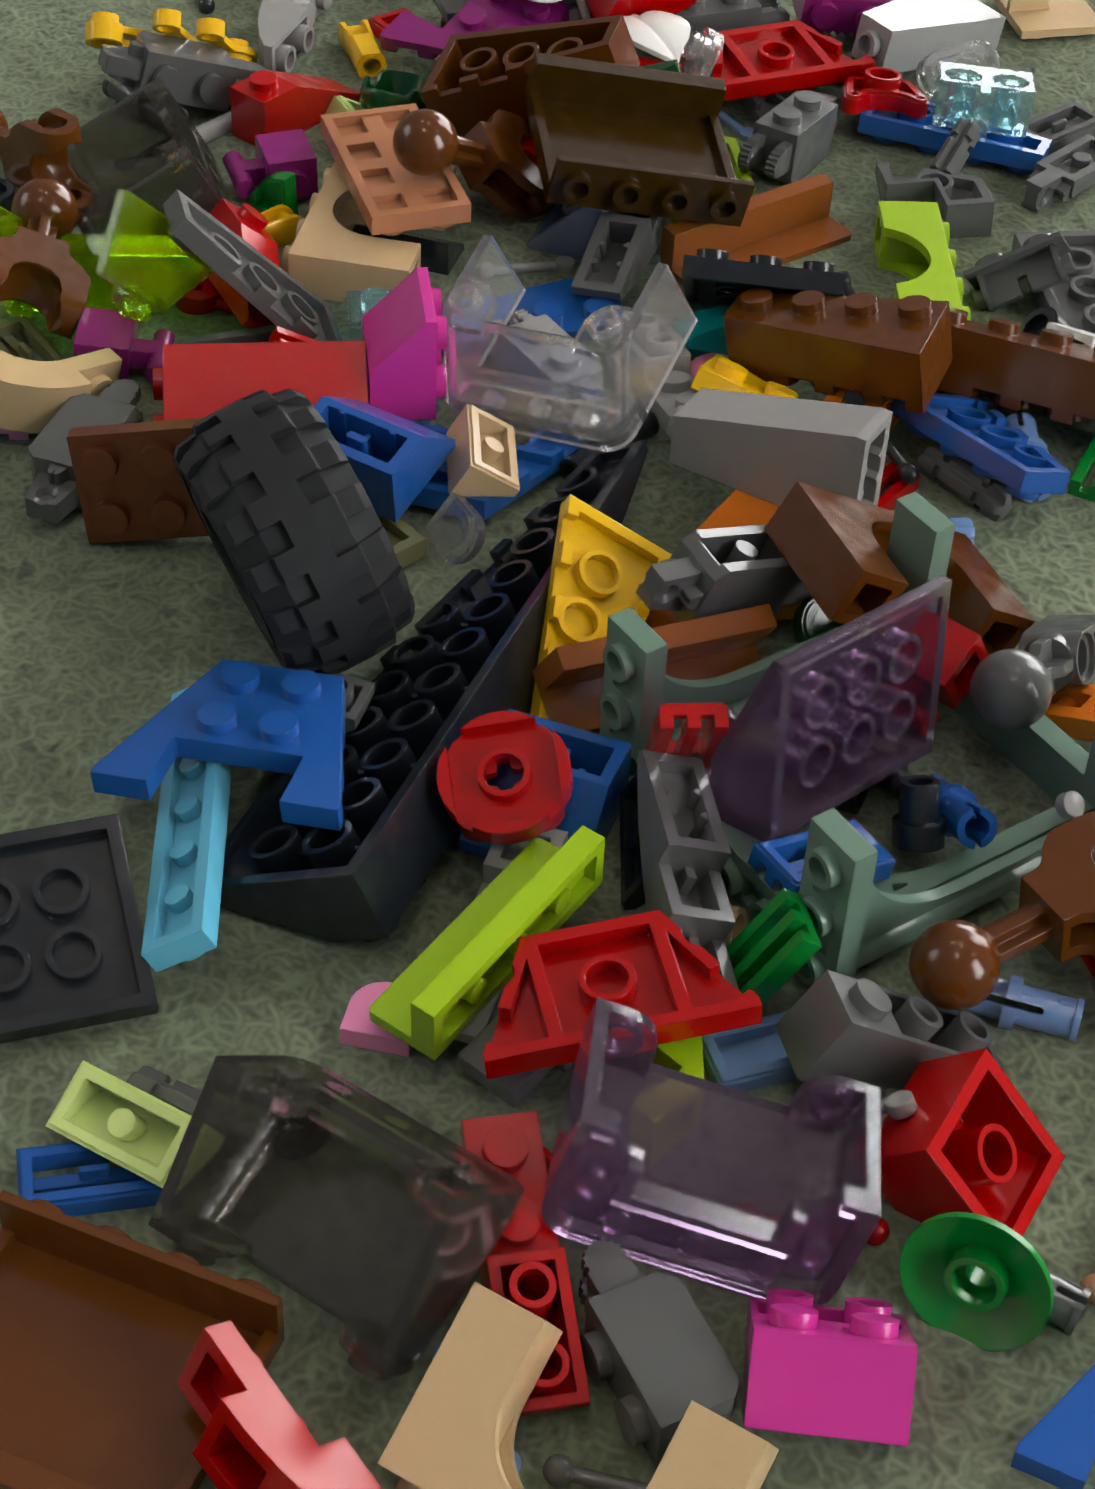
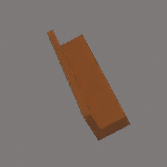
M823 173L751 196L740 227L680 220L663 226L660 267L683 285L681 275L684 255L696 256L697 249L700 248L726 251L729 253L728 260L750 262L751 255H769L781 258L782 264L848 242L851 240L852 233L829 216L834 182Z
M765 604L653 627L652 629L668 644L665 674L684 680H701L722 676L761 660L756 644L778 625L770 605ZM607 637L556 647L532 670L549 720L592 733L600 731L601 710L599 701L603 694L605 667L603 650L606 646Z

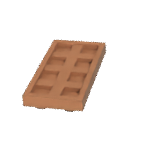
M416 103L321 115V134L372 236L381 234L395 236L404 231L424 228L445 229L453 224L471 222V202L451 166L436 175L419 176L406 170L395 156L393 149L395 128L405 115L418 110Z

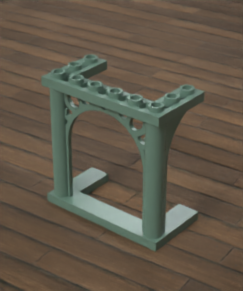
M916 491L896 499L887 556L909 585L875 631L872 632L843 624L722 676L701 680H684L666 675L668 644L631 607L609 615L606 646L603 650L605 667L603 694L599 701L601 710L599 735L631 744L628 783L637 774V757L641 750L646 747L656 714L662 703L724 702V705H728V709L733 710L743 721L744 728L748 727L753 733L769 720L890 667L882 650L885 647L887 633L894 622L902 616L907 617L918 601L939 612L956 525ZM970 690L968 691L956 710H954L1055 802L1058 795L1068 791H1076L1084 799L1085 808L1083 813L1095 811V735L1089 754L1046 715H1043L1035 724L1024 729L1008 731L995 728L986 723L977 714L970 699ZM686 719L674 720V731L670 741H678L682 722ZM718 753L712 766L715 773L709 775L708 780L713 796L719 801L715 800L731 850V855L721 871V876L728 898L732 897L740 907L746 910L751 922L784 886L771 888L764 881L767 868L755 871L747 863L754 844L770 841V839L756 828L741 808L732 784V767ZM1053 806L996 834L992 842L983 848L975 844V849L967 848L928 867L890 874L889 879L873 883L878 851L834 807L812 817L804 859L789 862V864L804 860L799 894L803 896L802 901L808 909L822 947L795 973L796 976L806 985L814 984L827 969L855 978L857 969L916 940L923 931L933 924L945 920H956L1020 888L1021 877L1039 867L1042 847L1049 832L1072 819L1061 817L1057 813L1056 807Z

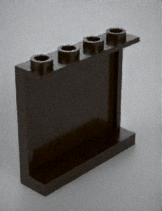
M535 52L524 90V99L546 202L740 227L753 194L755 183L754 181L736 179L718 118L727 91L724 79Z

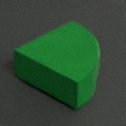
M279 171L263 179L257 188L252 191L249 205L261 213L276 205L284 204L290 207L294 214L298 215L295 173Z

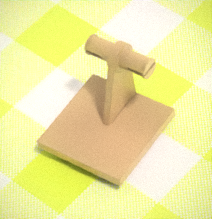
M993 0L1020 39L1095 34V13L1085 0Z

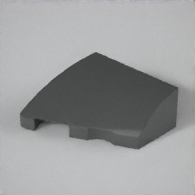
M876 162L875 175L881 201L938 202L942 222L949 223L950 238L991 236L995 200L982 177L961 173L946 174L939 170L923 167L920 174L916 177L892 174L891 162Z

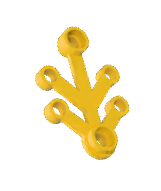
M169 8L153 10L152 29L160 32L156 34L163 33L162 35L193 41L201 40L204 43L208 42L225 49L232 58L257 62L258 52L249 47L248 41L238 38H227L225 36V21L211 17L199 18L197 20L195 38L181 27L182 14L180 11ZM105 11L91 13V20L87 21L85 25V44L97 49H101L102 44L129 47L130 41H135L137 33L146 30L123 26L119 23V16L115 13Z

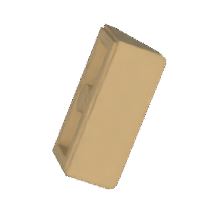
M466 404L446 433V436L455 439L456 448L447 458L448 493L461 497H515L520 491L514 427L472 404Z

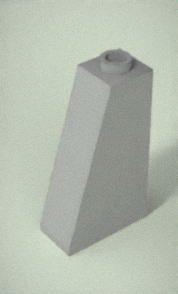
M893 0L862 12L851 56L859 59L867 55L874 59L875 67L889 68L898 72L983 61L995 56L1006 17L978 0Z
M701 388L684 406L679 405L676 407L669 419L667 426V435L671 438L669 462L777 506L782 504L797 481L878 506L893 411L882 407Z

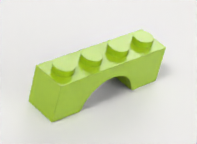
M878 201L872 240L878 268L894 271L910 279L909 281L896 283L894 299L922 295L930 300L949 301L950 307L968 312L967 320L971 321L970 307L962 305L963 279L962 277L955 276L957 264L955 249H949L950 226L948 222H942L938 202Z

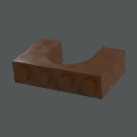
M797 481L764 528L829 620L874 632L909 585L887 556L894 517L893 511ZM955 531L939 613L979 634L988 655L1003 649H1014L1020 642L1023 632L1030 628L1035 620L966 534Z

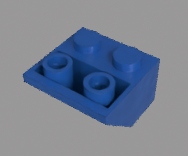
M322 396L313 407L317 409L324 419L331 434L345 453L349 464L365 489L376 514L395 523L456 448L455 439L358 399Z
M530 715L535 717L536 724L546 727L552 734L553 729L562 738L568 750L572 766V794L565 807V816L561 824L555 829L568 832L569 840L584 825L605 837L606 841L620 814V793L628 784L631 744ZM502 765L498 767V776L488 779L487 784L489 786H498L500 790L511 789L514 787V783L521 781L523 774H514L510 765ZM462 833L459 837V849L484 857L487 856L492 843L485 841L474 842L467 839Z

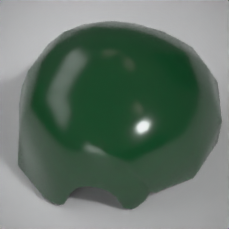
M382 70L375 83L371 85L370 76L367 75L360 89L359 100L363 109L416 103L418 109H427L420 92L428 78L409 72Z

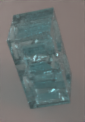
M939 61L931 103L932 125L953 128L959 119L966 118L970 122L975 121L980 126L979 132L1026 138L1036 93L1032 73Z

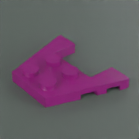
M469 0L443 28L403 10L379 34L380 45L385 51L397 53L398 47L417 50L418 57L434 60L438 55H441L451 35L569 21V6L563 1L538 3L528 0Z

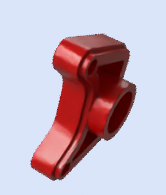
M870 67L865 70L864 77L851 76L844 81L841 111L846 114L856 115L865 110H884L903 113L915 119L926 118L929 105L927 97L911 82L902 80L901 73L896 70L884 67Z

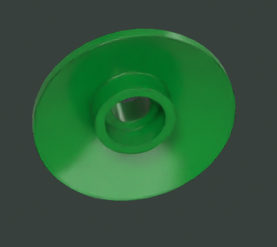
M943 1213L933 1216L918 1225L902 1248L899 1259L901 1285L913 1309L929 1326L958 1335L983 1351L988 1352L1008 1351L1022 1347L1035 1339L1045 1327L1051 1315L1054 1301L1053 1284L1049 1271L1033 1246L1007 1225L975 1213Z

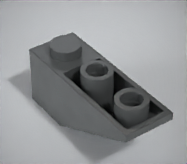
M828 969L775 1025L798 1080L849 1095L885 1091L890 1088L904 1089L919 1062L987 1048L1003 1072L1005 1071L991 1044L993 1041L991 1031L973 1013L939 1008L919 995L908 996L880 987L869 979H855Z

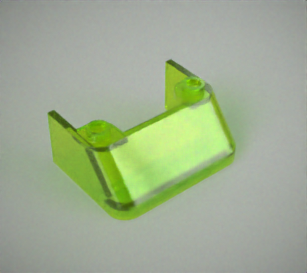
M126 189L117 190L106 234H64L58 239L70 244L69 254L85 269L91 278L85 307L118 310L121 315L137 321H149L151 315L163 314L209 277L213 270L193 252L187 253L173 242L167 232L169 224L166 215ZM0 206V237L15 235L18 225L24 227L22 219ZM14 300L2 301L1 305L2 310L12 315L26 316L28 318L32 317L33 311H38L24 302Z

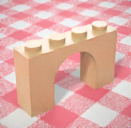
M334 162L332 168L327 167L324 171L322 187L319 193L314 192L311 196L308 215L305 219H299L292 246L286 245L284 248L281 269L320 299L374 307L416 267H421V244L366 236L351 231L355 224L366 223L336 162ZM450 165L456 175V166ZM426 228V229H433V230H440V231H444V230H445V229Z
M474 1282L377 1463L401 1477L395 1489H524L515 1462L514 1443L516 1427L520 1414L563 1331L532 1312ZM691 1400L646 1489H760L779 1449L768 1441Z

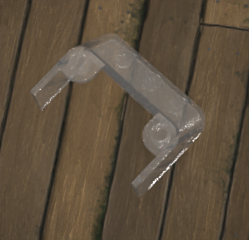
M483 234L443 305V316H446L447 350H444L447 380L445 400L453 413L458 417L466 404H472L513 426L517 434L602 452L616 451L628 445L637 435L698 321L668 264L658 263L633 308L618 305L602 307L586 318L576 337L573 338L507 325L526 290L493 236Z

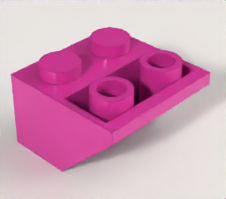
M416 267L362 317V341L365 340L368 404L409 421L436 420L437 398H446L447 394L445 364H441V350H447L446 316H442L441 288H431L428 267Z
M788 1288L767 1289L766 1299L748 1297L742 1392L744 1427L909 1446L918 1345L903 1314L892 1313V1304L887 1301L867 1297L845 1298L844 1308L813 1304V1294Z

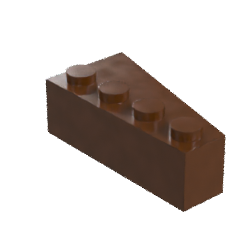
M623 15L454 34L450 36L420 94L426 108L436 110L445 115L454 125L458 136L468 133L480 121L487 122L499 109L520 115L524 119L528 118L524 90L535 52L639 67L640 61Z
M753 288L747 291H740L723 316L728 359L743 366L762 380L776 382L785 386H791L800 380H806L811 382L815 392L834 395L840 389H850L861 392L866 403L881 406L887 401V397L905 401L906 411L919 414L925 413L953 360L949 301L930 300L922 295L894 299L877 298L871 293L830 296L816 290L787 294L772 293L771 290L766 288Z
M950 307L953 360L937 388L938 390L968 398H979L981 390L991 392L990 400L993 403L1017 411L1032 410L1034 404L1044 406L1043 412L1050 415L1051 420L1069 425L1074 424V421L1085 422L1087 418L1095 420V345L1090 347L1073 343L1074 335L1060 330L1042 329L1041 336L1020 332V323L1003 318L990 317L988 325L967 320L968 312Z

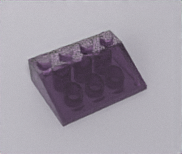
M940 575L783 655L771 663L711 757L708 780L722 822L762 842L785 837L809 823L812 817L833 807L835 808L893 774L897 769L907 766L932 751L952 579Z

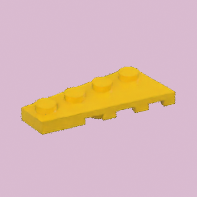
M570 494L560 505L537 666L556 647L607 637L608 616L631 607L646 621L650 609L636 594L639 584L644 582L646 572L650 566L670 559L672 554ZM535 682L530 715L548 719Z

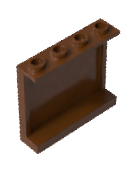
M2 1190L0 1193V1220L2 1225L0 1230V1489H199L207 1473L192 1453L206 1426L176 1382L203 1329L229 1320L232 1321L251 1350L260 1358L267 1371L285 1339L282 1297L273 1294L267 1287L252 1279L240 1278L236 1280L204 1268L195 1259L184 1253L176 1251L165 1253L134 1241L129 1235L110 1225H100L97 1227L66 1215L57 1206L46 1200H27Z

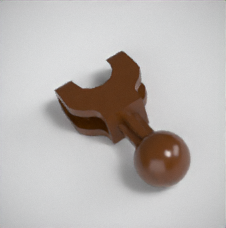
M55 107L41 114L39 120L26 119L9 129L7 120L0 110V156L6 180L19 189L26 182L36 178L55 179L63 183L73 193L78 205V220L95 213L91 187L78 178L68 157L69 145L83 143L78 118Z
M418 109L405 115L395 128L393 135L395 156L399 163L413 174L432 176L444 171L450 164L458 165L470 190L480 192L500 211L514 218L527 220L542 216L556 205L555 203L546 202L539 168L528 159L522 150L523 144L532 140L533 137L524 118L520 115L499 109L487 122L480 121L464 137L457 136L454 125L445 115L432 109ZM525 191H527L529 194L534 196L523 197V194L525 193Z
M36 178L23 184L14 195L11 215L13 223L17 228L15 235L0 237V302L14 300L24 302L36 308L45 317L48 332L72 340L83 313L91 283V278L85 269L69 254L70 244L63 241L76 227L78 205L73 193L63 183L51 178Z
M1095 811L1085 813L1057 826L1049 832L1042 847L1039 867L1021 877L1019 909L982 928L963 920H945L933 924L920 934L911 949L909 971L915 988L923 998L931 1004L947 1010H964L974 1007L984 1001L994 990L999 979L1002 963L1039 944H1042L1060 964L1078 955L1095 956Z

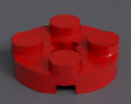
M497 711L481 715L472 719L460 729L461 736L452 743L448 751L447 747L444 748L437 765L438 791L448 816L459 826L461 833L467 839L474 842L485 841L492 844H515L530 840L542 832L555 829L561 824L565 816V807L573 790V771L570 757L562 738L553 729L552 734L546 727L536 724L535 717L517 711ZM510 765L514 774H523L521 781L514 783V787L507 790H500L498 786L494 785L489 786L487 780L498 776L499 766Z

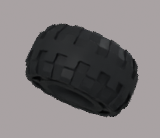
M289 388L273 394H269L262 389L215 411L193 424V434L176 446L173 456L175 466L217 553L280 665L287 669L311 670L315 673L321 672L323 674H339L396 643V633L412 622L415 613V603L408 587L409 583L396 557L391 541L361 482H359L339 443L328 429L326 422L317 409L313 408L309 399L303 393Z

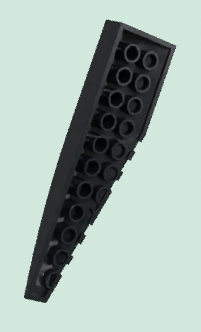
M644 440L595 449L555 488L558 498L546 502L541 507H536L523 519L528 529L514 542L512 539H503L489 552L494 563L483 573L481 569H472L414 625L419 636L409 638L399 645L392 646L379 659L384 670L371 681L375 683V693L356 730L345 733V749H343L344 792H342L343 826L340 831L282 822L279 801L293 774L275 772L226 839L221 908L329 942L356 940L373 942L389 937L397 927L401 916L417 891L424 885L426 877L446 846L452 841L453 835L459 827L448 816L437 786V765L444 748L447 747L448 751L452 743L461 736L460 729L469 721L481 715L497 711H508L509 708L530 714L535 684L532 670L537 667L561 503L571 494L622 524L648 452Z

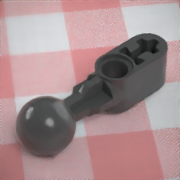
M1048 615L1023 632L1018 649H1003L985 657L977 665L970 681V699L977 714L986 723L998 729L1008 731L1024 729L1035 724L1043 717L1050 706L1053 691L1059 690L1066 685H1089L1095 680V615Z

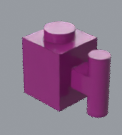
M303 129L255 135L256 158L243 160L240 153L236 151H230L223 157V164L237 195L241 198H249L252 191L255 190V186H258L269 175L279 171L295 173L297 201L311 199L314 192L318 193L317 157Z
M84 307L73 343V357L110 348L122 358L118 379H132L133 370L142 369L145 370L146 379L153 383V367H163V344H174L175 336L167 329H159L154 333L153 340L138 339L137 312Z

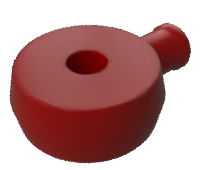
M190 274L177 281L173 296L175 305L180 311L192 315L208 314L215 310L229 315L232 314V310L206 275Z

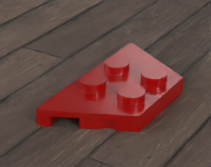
M799 20L717 31L713 47L712 77L724 79L727 91L723 101H730L755 96L769 97L780 92L812 90L818 86L844 83L851 76L864 77L867 68L875 67V61L867 55L853 60L841 53L842 42L816 32L814 28Z
M660 910L520 937L512 962V979L505 984L498 1005L499 1019L491 1043L486 1042L483 1051L484 1072L488 1080L761 1024L762 1003L760 997L751 989L742 994L721 976L720 962L702 946L687 941L682 934V929Z

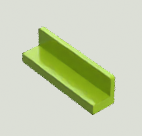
M582 825L561 848L542 838L533 839L370 1005V1020L435 1061L504 988L505 984L512 979V962L520 937L558 930L603 882L605 837Z

